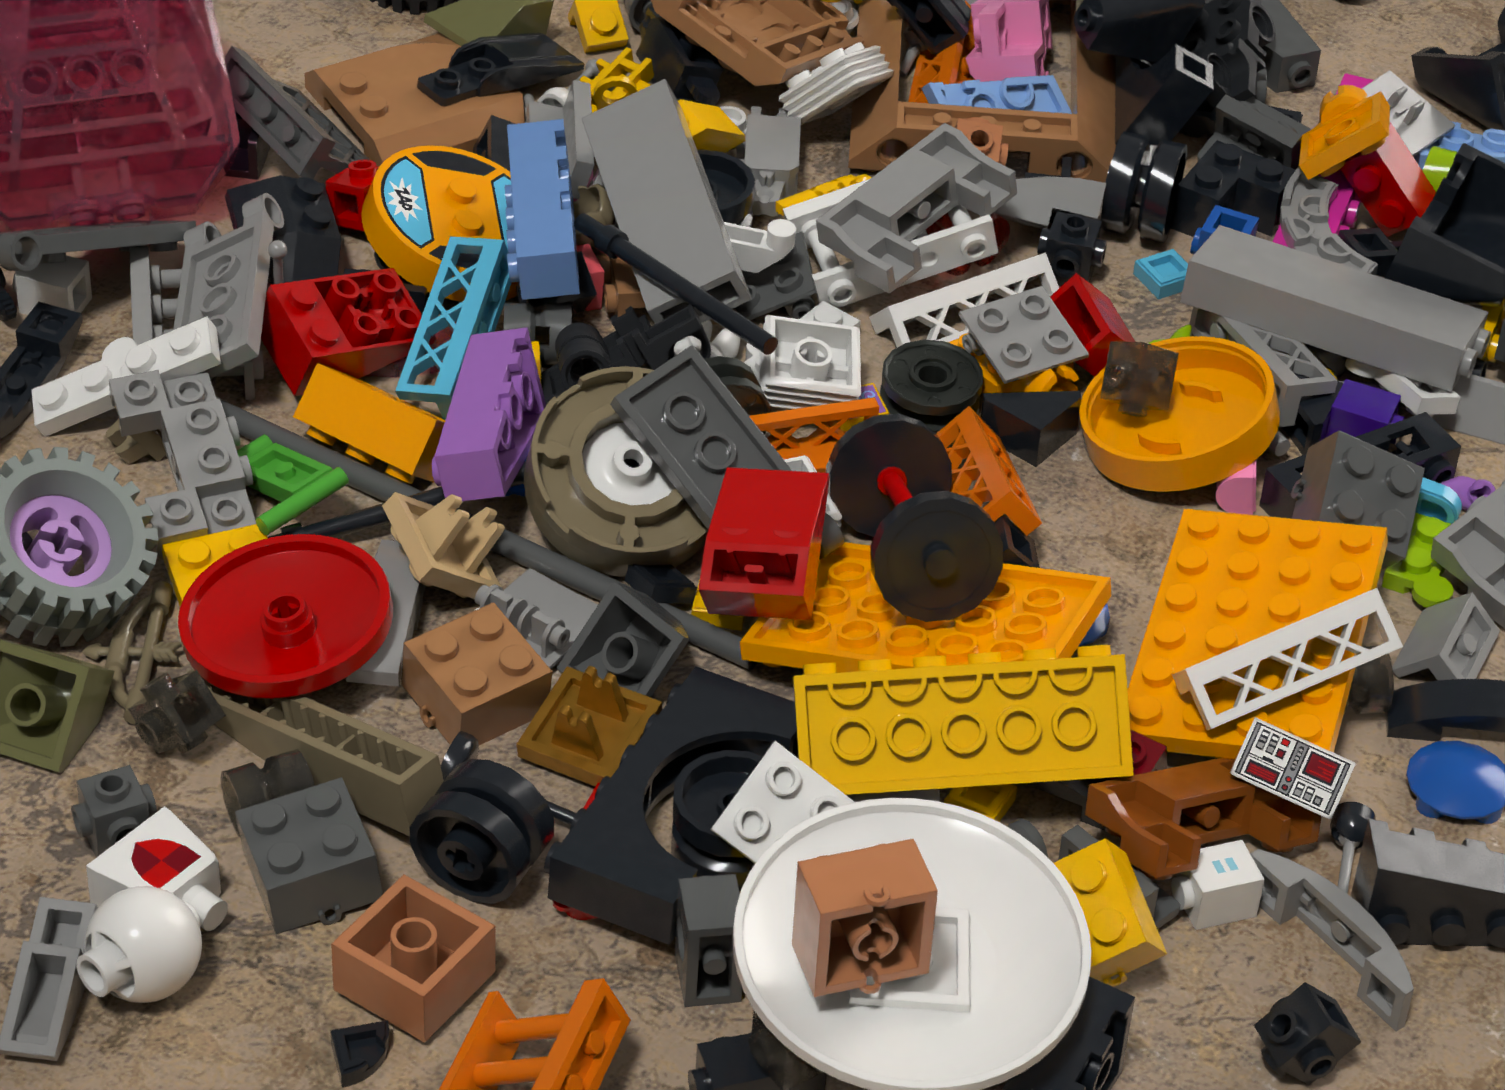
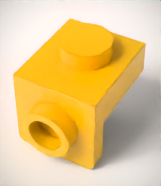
M617 0L573 1L567 17L570 25H577L584 53L626 46L629 38Z

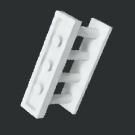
M868 180L783 208L785 220L791 221L796 226V234L803 231L807 249L812 248L822 272L812 275L817 290L818 303L824 301L836 308H840L885 292L856 276L853 261L840 265L834 251L819 243L816 220ZM958 204L948 212L954 225L953 227L930 235L924 230L911 240V243L919 246L922 269L899 287L999 253L990 214L972 220L967 209Z

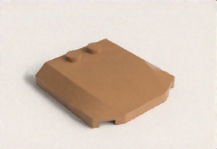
M651 0L655 12L682 31L690 43L705 48L718 58L721 66L727 70L737 72L755 86L780 84L805 70L811 72L820 67L819 60L839 48L845 50L856 43L862 42L863 44L865 41L861 35L852 38L845 30L849 23L845 15L828 2L821 0Z
M441 33L304 73L305 88L324 110L331 109L332 107L335 108L364 142V154L370 160L376 162L377 166H380L391 155L417 146H446L473 153V147L491 115L515 124L524 123L523 94L518 89L482 97L475 96L448 106H441L417 88L419 77L434 73L439 69L448 68L452 55L461 47Z

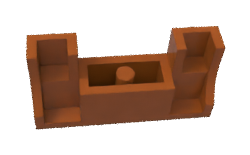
M1217 758L1089 784L1085 815L1105 826L1109 834L1121 837L1120 849L1127 853L1132 865L1139 868L1140 872L1148 878L1156 880H1167L1172 878L1173 874L1197 869L1201 844L1249 834L1260 840L1264 848L1274 852L1285 853L1292 851L1294 847L1318 842L1322 818L1317 813L1232 775L1230 771L1235 759Z

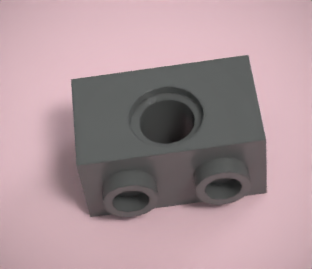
M736 874L678 879L675 959L684 1007L741 1002L742 985L737 974L733 955V927L736 905L740 895Z

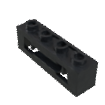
M1427 412L1356 436V438L1388 452L1391 440L1412 434L1409 446L1400 441L1395 445L1397 450L1389 453L1425 468L1423 477L1442 483L1455 476L1461 445ZM1307 454L1266 468L1259 506L1270 517L1292 519L1296 500L1291 497V491L1296 481L1302 477L1300 473L1303 472Z

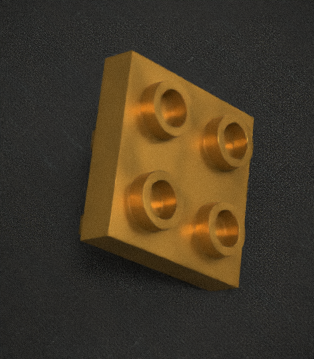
M567 666L517 742L518 757L596 786L605 776L612 777L618 769L621 757L628 745H636L643 736L650 716L654 713L659 715L663 710L662 702L619 686L616 676L612 673H607L605 678L601 679L598 676L597 669L593 666H588L585 672Z

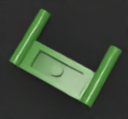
M265 434L237 450L238 456L247 455L251 466L253 485L248 487L281 502L256 518V524L264 535H269L349 483L346 473L340 467L332 469V467L280 444H273L271 439Z

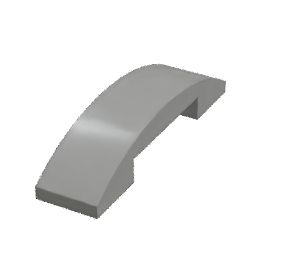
M1257 849L1250 853L1265 879L1259 907L1279 925L1297 916L1362 975L1357 996L1395 1031L1403 1028L1414 991L1412 980L1396 945L1374 917L1345 891L1311 869L1264 850Z

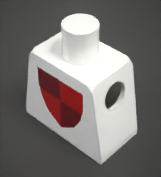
M165 806L86 865L90 903L97 904V907L119 891L137 886H150L167 890L178 896L182 901L191 904L199 915L201 927L206 931L217 928L227 914L228 905L219 898L221 893L219 862L215 854Z

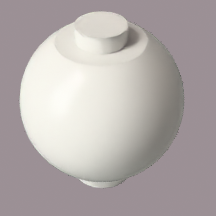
M137 886L117 892L98 907L89 921L84 940L85 953L79 956L76 962L81 981L91 993L98 997H104L111 993L129 1002L150 1003L171 996L190 980L201 957L202 936L198 913L188 902L182 901L173 893L157 887Z

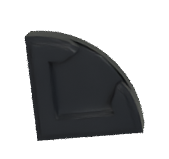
M388 1020L330 1030L331 1045L342 1088L367 1079L383 1064L389 1051Z

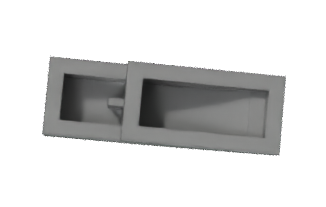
M1049 176L1016 179L1017 194L990 216L1041 229L1048 228L1051 212L1080 214L1086 218L1097 220L1107 183L1081 178Z
M46 897L39 898L30 940L23 941L0 1034V1054L57 1061L75 1020L86 988L79 977L76 962L78 957L85 953V934L90 919L98 909L97 904Z

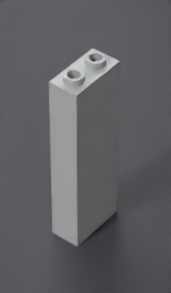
M666 79L583 117L582 121L619 230L628 235L629 242L731 309L752 300L683 110ZM633 268L647 312L655 324L689 306L688 303ZM694 308L701 323L711 319Z
M1219 225L1189 260L1180 299L1181 303L1452 392L1462 376L1470 377L1477 358H1483L1491 336V331L1484 329L1489 313L1487 311Z

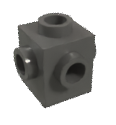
M130 765L76 781L79 804L71 806L73 821L80 838L87 837L96 858L157 812L155 798L149 784L140 785Z

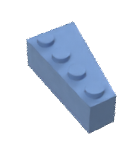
M557 119L507 125L511 185H505L507 205L505 209L508 229L506 230L510 283L520 282L522 300L580 294L576 230L574 228V202L564 120Z

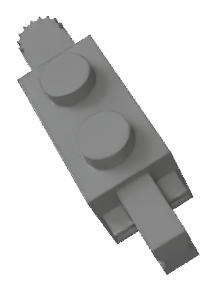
M751 106V114L747 115V130L743 132L746 141L736 147V158H739L751 168L756 180L752 211L757 216L761 214L778 216L775 202L797 194L801 117H787L788 111L783 108H779L777 116L763 115L761 107Z

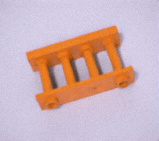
M604 978L584 980L569 1013L517 1019L499 991L489 992L439 1090H497L499 1085L535 1082L531 1090H598L631 1019ZM556 1038L548 1056L512 1060L520 1042Z

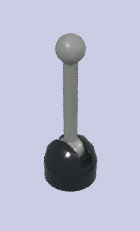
M1358 802L1338 804L1330 823L1331 836L1338 845L1343 847L1338 887L1347 894L1354 850L1362 847L1368 818L1376 820L1373 810Z

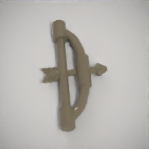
M165 581L156 582L153 585L151 595L137 602L130 609L120 626L114 629L110 647H102L100 643H95L84 648V655L93 660H98L100 656H107L105 668L115 671L110 686L111 694L115 701L125 709L123 716L125 721L134 725L141 724L145 720L150 698L147 688L154 659L157 662H162L163 660L165 662H170L171 660L173 662L179 661L174 652L182 646L181 642L158 643L163 617L169 612L173 595L172 585ZM149 611L151 615L143 647H131L134 638L133 629L142 615ZM129 656H141L134 688L130 689L127 694L122 675L126 672Z

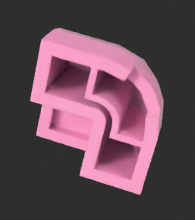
M977 0L971 4L975 48L966 57L970 74L975 80H980V82L1002 81L1005 78L1049 75V71L1044 70L1047 49H1052L1049 0Z

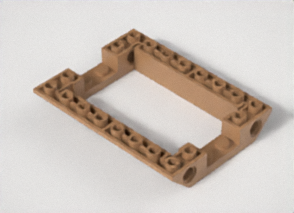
M863 0V2L859 3L857 36L861 35L865 40L863 43L864 48L874 45L880 46V53L885 54L884 61L890 62L888 69H892L894 72L892 77L852 101L848 168L862 169L869 172L883 170L943 123L955 128L958 118L978 117L988 120L991 124L1003 126L1001 143L1008 144V152H1028V173L1060 176L1062 159L1065 156L1072 157L1071 178L1105 183L1116 148L1115 55L1088 50L1079 38L1074 25V16L1083 0H1049V8H1055L1060 4L1070 5L1072 114L898 101L902 18L896 12V6H891L887 0Z

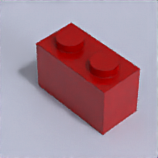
M1391 122L1389 123V136L1385 138L1386 141L1381 147L1366 155H1362L1359 152L1345 160V165L1341 168L1348 182L1386 237L1409 228L1416 216L1421 218L1436 194V191Z
M1074 274L1050 296L1089 353V357L1075 362L1094 377L1117 358L1139 348L1111 300L1079 274Z

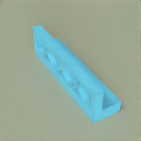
M450 236L395 390L399 399L436 402L443 419L446 420L470 337L473 334L495 332L511 286L507 260L508 249L504 240ZM460 253L480 255L477 263L461 273L456 268ZM463 288L467 293L465 300L446 311L442 306L444 298ZM449 326L453 331L451 339L432 350L428 344L431 336ZM435 365L439 370L434 386L414 384L417 375Z

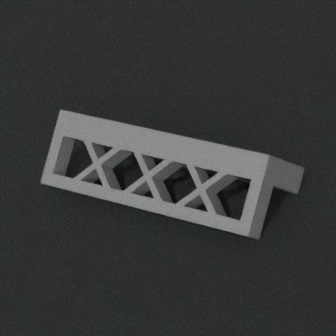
M1193 307L1189 325L1192 326L1191 333L1194 336L1216 337L1237 342L1252 349L1266 361L1271 369L1280 409L1279 427L1295 425L1302 396L1335 393L1338 380L1302 342ZM1272 349L1288 353L1289 355L1274 351ZM1294 373H1297V374H1300V375H1303V376H1306V377H1309V378L1299 379Z

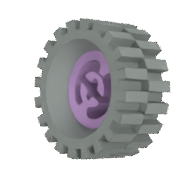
M54 447L48 458L44 459L41 448L28 450L21 462L16 455L5 461L0 469V615L11 622L5 632L16 638H19L24 629L34 632L32 643L47 646L54 635H58L60 647L74 646L82 634L87 642L99 637L105 627L110 630L119 621L150 577L148 574L155 566L158 553L152 552V549L159 540L157 528H145L153 517L149 504L136 506L134 500L140 493V490L132 481L123 487L116 482L115 479L120 470L112 464L108 463L103 471L93 467L95 455L82 451L77 460L74 461L68 459V448ZM39 530L25 551L22 533ZM81 555L84 562V573L69 576L68 573Z

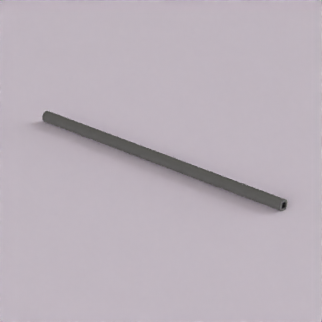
M221 400L226 417H235L239 435L253 441L265 434L271 439L273 444H280L332 467V469L340 467L348 477L349 483L347 485L386 502L395 492L405 496L422 492ZM505 529L490 550L599 601L602 600L614 581L630 587ZM658 603L681 621L690 639L688 642L749 670L753 669L757 664L754 661L741 659V637L672 605Z

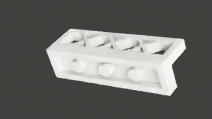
M1043 253L888 306L869 318L875 334L887 330L891 331L896 347L911 342L904 325L916 320L931 328L926 340H936L940 332L946 337L937 341L950 342L968 333L969 330L965 327L964 331L959 332L944 324L943 321L948 309L958 307L966 310L985 304L987 296L994 293L1002 297H1008L1023 292L1026 283L1038 277L1049 296L1055 293L1059 286L1047 254Z
M1375 588L1188 667L1172 676L1180 695L1190 691L1208 731L1400 649L1403 645L1378 588ZM1372 613L1384 643L1372 649H1366L1350 642L1349 638L1356 620ZM1344 625L1340 637L1328 633ZM1315 637L1336 645L1329 667L1323 670L1301 662L1308 640ZM1296 646L1292 658L1280 653ZM1345 650L1357 654L1341 661ZM1265 658H1270L1289 666L1282 686L1276 690H1271L1252 682L1260 661ZM1248 666L1244 678L1232 674ZM1297 670L1308 674V676L1293 682ZM1221 678L1240 686L1233 708L1216 715L1204 684ZM1249 690L1262 695L1245 702Z

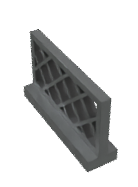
M234 46L230 47L210 79L209 85L299 176L313 179L320 167L338 174L348 168L349 164L353 161L370 160L299 89L272 79L245 51Z

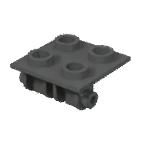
M803 231L795 235L793 249L778 262L758 273L741 270L752 300L732 309L748 320H752L784 306L792 318L800 319L815 307V302L811 295L817 293L812 277L813 272Z

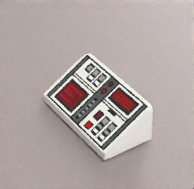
M1255 717L1230 773L1303 808L1331 819L1356 763Z

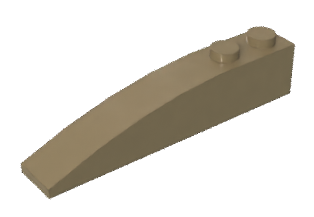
M191 669L172 683L174 691L258 757L308 788L342 777L357 813L407 836H410L409 827L429 799L435 796L444 781L437 754L305 696L298 695L284 698L241 696L212 685L194 669Z

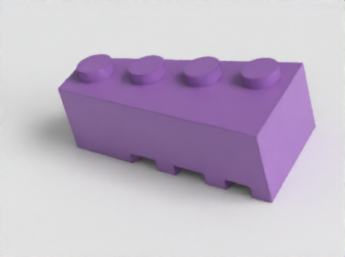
M528 327L473 334L470 337L436 453L432 459L433 479L437 486H442L445 498L453 494L461 497L462 501L505 496L527 458L536 424L546 407Z

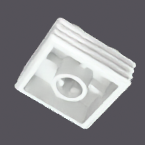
M859 42L845 50L839 48L820 59V67L811 72L805 70L787 80L785 84L789 90L781 94L778 100L784 103L783 109L788 111L787 117H801V125L832 115L892 77L894 70L888 69L890 62L884 61L885 54L880 53L881 47L874 45L864 48L862 42Z
M772 315L765 316L763 329L778 340L777 348L773 353L765 355L759 351V384L772 408L784 411L859 400L861 395L860 329L858 327Z

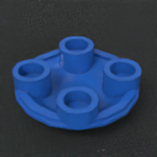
M1437 741L1421 747L1410 758L1406 777L1411 791L1417 797L1416 808L1424 816L1440 818L1445 815L1458 819H1475L1484 824L1497 822L1501 818L1503 808L1505 807V764L1495 754L1478 745L1462 741Z

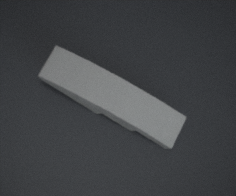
M382 539L374 559L382 567L388 579L393 601L392 624L379 650L361 668L346 677V682L399 687L402 674L403 644L412 639L413 631L418 628L426 586L420 583L410 572V561L402 545L398 541Z

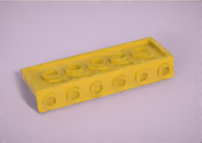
M1110 645L1077 647L1078 657L1056 659V649L1049 648L1024 650L1023 661L1001 662V652L968 654V664L946 666V656H925L913 658L914 668L892 669L891 659L858 661V672L837 673L836 663L803 665L804 675L792 677L798 759L845 795L1134 776L1125 654L1111 655Z

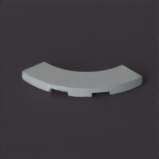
M1298 168L1290 177L1285 187L1280 208L1281 232L1287 246L1376 275L1378 269L1376 262L1354 251L1337 234L1332 233L1328 225V209L1336 198L1338 184L1320 176H1315L1308 180L1302 170Z

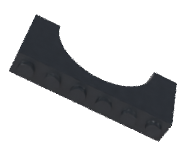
M1177 44L1157 63L1116 55L1115 144L1117 145L1123 131L1145 135L1149 145L1158 146L1163 140L1171 141L1213 91V64Z
M695 666L682 684L676 683L673 686L666 706L660 714L654 713L650 716L643 736L637 744H630L625 749L619 767L612 777L605 776L596 791L595 799L587 809L581 808L576 813L570 832L562 842H554L549 849L544 863V872L549 874L548 899L670 945L676 937L678 879L697 877L698 869L685 864L667 852L652 835L646 823V818L657 803L674 790L675 780L683 768L702 755L722 750L749 751L764 756L773 742L776 741L798 758L795 702Z

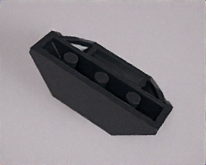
M279 175L227 189L225 200L234 230L243 226L242 206L245 202L264 193L270 194L277 201L284 217V225L273 232L272 242L280 240L287 246V254L283 258L284 283L338 275L341 236L324 183L317 182L308 177L293 178ZM270 257L268 282L270 284H274L272 257Z

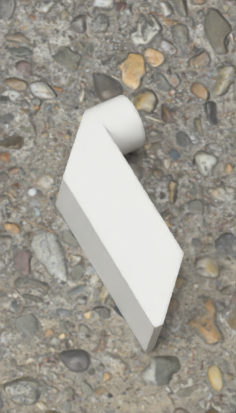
M785 219L771 221L768 224L767 231L724 222L740 268L743 271L758 273L784 258L795 245L796 226L791 221Z

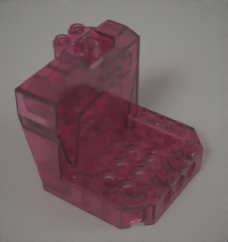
M0 0V233L58 227L59 222L69 221L70 226L115 222L114 215L117 216V220H134L144 217L145 211H148L149 220L195 215L233 165L240 143L231 86L212 0Z

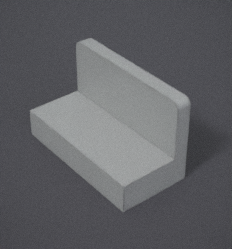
M1473 592L1433 605L1422 611L1391 670L1397 678L1429 668L1437 680L1476 679L1500 629Z

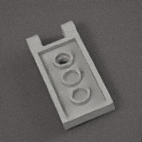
M268 193L245 202L242 206L243 226L223 236L217 227L209 221L184 233L185 252L173 330L206 316L215 325L221 364L200 372H208L210 380L234 367L245 366L259 356L270 266L268 246L273 240V232L284 225L281 208L277 201Z

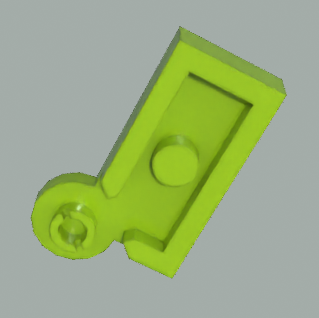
M1415 513L1406 558L1386 568L1381 587L1402 594L1411 592L1412 589L1413 599L1424 608L1451 600L1454 588L1446 578L1442 577L1445 568L1431 558L1433 538L1450 526L1451 523Z

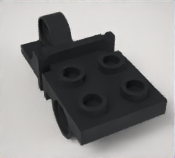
M1212 0L1204 5L1201 14L1180 46L1213 64V91L1205 99L1212 108L1216 110V106L1225 94L1238 101H1245L1255 96L1256 73L1264 69L1266 64L1262 60L1266 58V52L1261 47L1275 40L1276 30L1271 16L1261 5V0Z
M692 304L651 326L645 314L638 318L632 306L625 309L626 313L618 317L616 314L610 318L616 331L602 338L596 328L586 323H573L566 326L560 331L555 342L558 364L541 373V383L546 405L554 396L557 398L564 391L576 385L579 377L593 371L610 367H640L647 362L651 369L655 370L676 356L674 352L676 342L687 336L699 339L701 341L700 355L704 359L710 358L711 346Z

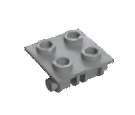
M1043 286L959 312L960 318L969 330L968 334L962 337L964 349L968 353L974 352L977 356L985 354L1004 384L1089 357L1088 351Z
M531 568L526 570L504 590L496 584L490 587L483 585L475 595V603L479 604L480 608L494 602L550 669L563 659L598 606V604Z

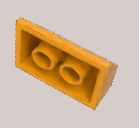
M317 363L293 415L294 418L310 425L306 434L332 446L337 438L349 444L345 452L348 455L371 465L378 458L388 463L385 471L387 474L409 484H413L416 477L434 482L432 459L435 456L445 420L363 380Z

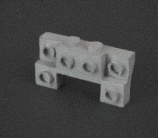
M943 123L818 218L816 226L819 243L853 260L856 276L890 294L922 269L919 246L911 243V240L958 204L980 216L991 215L1017 194L1015 171L994 161L978 150L962 131Z
M159 370L109 379L110 400L112 406H116L118 412L119 429L122 437L157 429L162 430V442L178 491L145 498V504H149L153 513V517L148 524H152V528H157L159 541L155 545L158 557L163 556L162 544L256 524L246 492V486L253 485L251 466L247 455L238 456L236 446L240 445V435L234 416L226 417L220 398L216 399L208 372L166 381L161 380Z
M1505 479L1498 489L1487 497L1481 496L1477 498L1463 516L1435 536L1431 550V558L1468 586L1467 594L1473 592L1489 616L1504 628Z

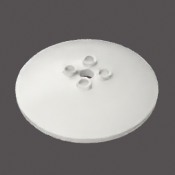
M882 798L849 803L821 812L788 830L760 856L747 876L736 905L733 927V955L739 980L753 1010L771 1033L799 1058L828 1075L864 1089L982 1090L1002 1083L1021 1074L1056 1047L1076 1019L1085 997L1091 970L1090 934L1082 907L1068 881L1045 854L1019 833L996 820L960 806L916 798ZM914 838L938 889L929 973L884 982L881 989L874 994H867L856 988L814 997L792 947L797 862L823 855H833L873 847L878 844H888ZM866 977L867 985L875 984L873 977Z

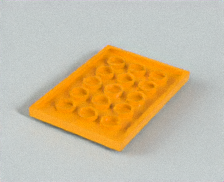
M1184 509L1128 686L1130 729L1167 746V752L1236 759L1251 724L1256 717L1334 753L1355 668L1208 731L1190 691L1180 695L1172 675L1375 589L1388 544L1387 527ZM1369 615L1356 620L1349 638L1350 642L1359 646L1362 645ZM1344 625L1328 633L1340 637ZM1317 637L1312 638L1307 642L1301 662L1323 670L1329 667L1336 645ZM1296 646L1280 653L1292 658ZM1345 650L1341 661L1357 654ZM1265 658L1260 661L1252 682L1268 689L1276 690L1282 686L1289 666L1273 659ZM1248 666L1232 674L1244 678ZM1297 670L1293 682L1308 676V674ZM1221 678L1204 684L1216 715L1233 708L1240 686ZM1249 690L1245 702L1262 695Z
M844 542L842 546L821 560L819 559L812 620L759 617L740 640L741 659L761 662L770 667L788 666L802 669L803 665L836 663L837 673L858 672V661L891 659L892 669L914 668L913 658L925 656H946V666L968 664V654L1001 652V662L1023 661L1024 650L1055 648L1056 659L1071 658L1111 597V577L1003 563V568L993 591L975 609L952 620L925 622L902 615L884 599L871 572L870 545Z

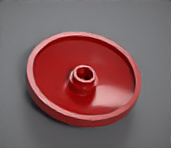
M283 535L262 539L242 546L224 555L205 569L195 579L183 598L179 610L178 628L187 660L193 669L207 682L222 690L241 696L284 698L328 687L348 677L368 662L379 650L389 633L393 619V601L388 579L382 567L370 554L360 547L338 538L323 535Z

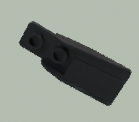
M542 33L480 37L459 47L452 55L448 68L439 69L434 73L419 77L417 88L439 105L448 106L475 96L482 97L578 72L584 69L585 63Z

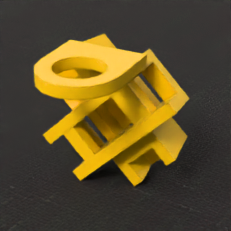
M626 47L611 64L599 58L595 63L600 73L593 80L583 75L579 81L590 83L593 113L650 86L648 82L654 77L652 60L646 57L641 64L633 61L632 49ZM615 87L612 92L608 91L607 89Z

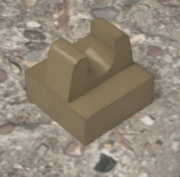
M118 419L106 432L107 438L117 446L114 450L115 453L127 464H131L147 454H150L157 462L166 456L161 429L122 437Z

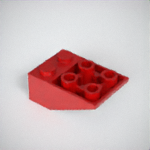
M394 268L272 284L266 293L261 340L293 395L299 396L303 395L317 363L359 379L408 356L422 314ZM435 335L431 336L428 343L429 345L435 342Z
M727 467L705 540L698 589L708 614L812 620L830 479L829 473Z

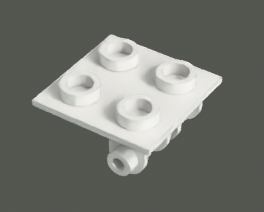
M774 741L710 830L756 864L760 856L791 828L821 812L854 803V801L782 745Z

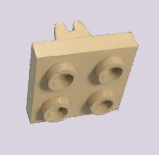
M395 492L382 507L392 525L390 530L393 537L402 545L410 561V572L420 583L425 586L433 585L452 591L462 598L470 597L475 599L477 591L483 585L490 587L496 584L501 587L486 558V555L505 529L503 524L492 522L497 515L495 509L485 507L469 519L470 515L468 512L461 509L456 511L462 503L461 497L451 494L434 506Z

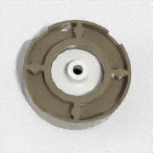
M629 366L610 367L579 377L576 385L564 391L557 398L554 396L542 411L526 458L524 470L525 495L529 510L540 531L557 550L569 559L607 575L625 577L628 565L671 564L676 567L687 561L704 546L708 533L707 527L610 405L615 396L654 371L652 369Z

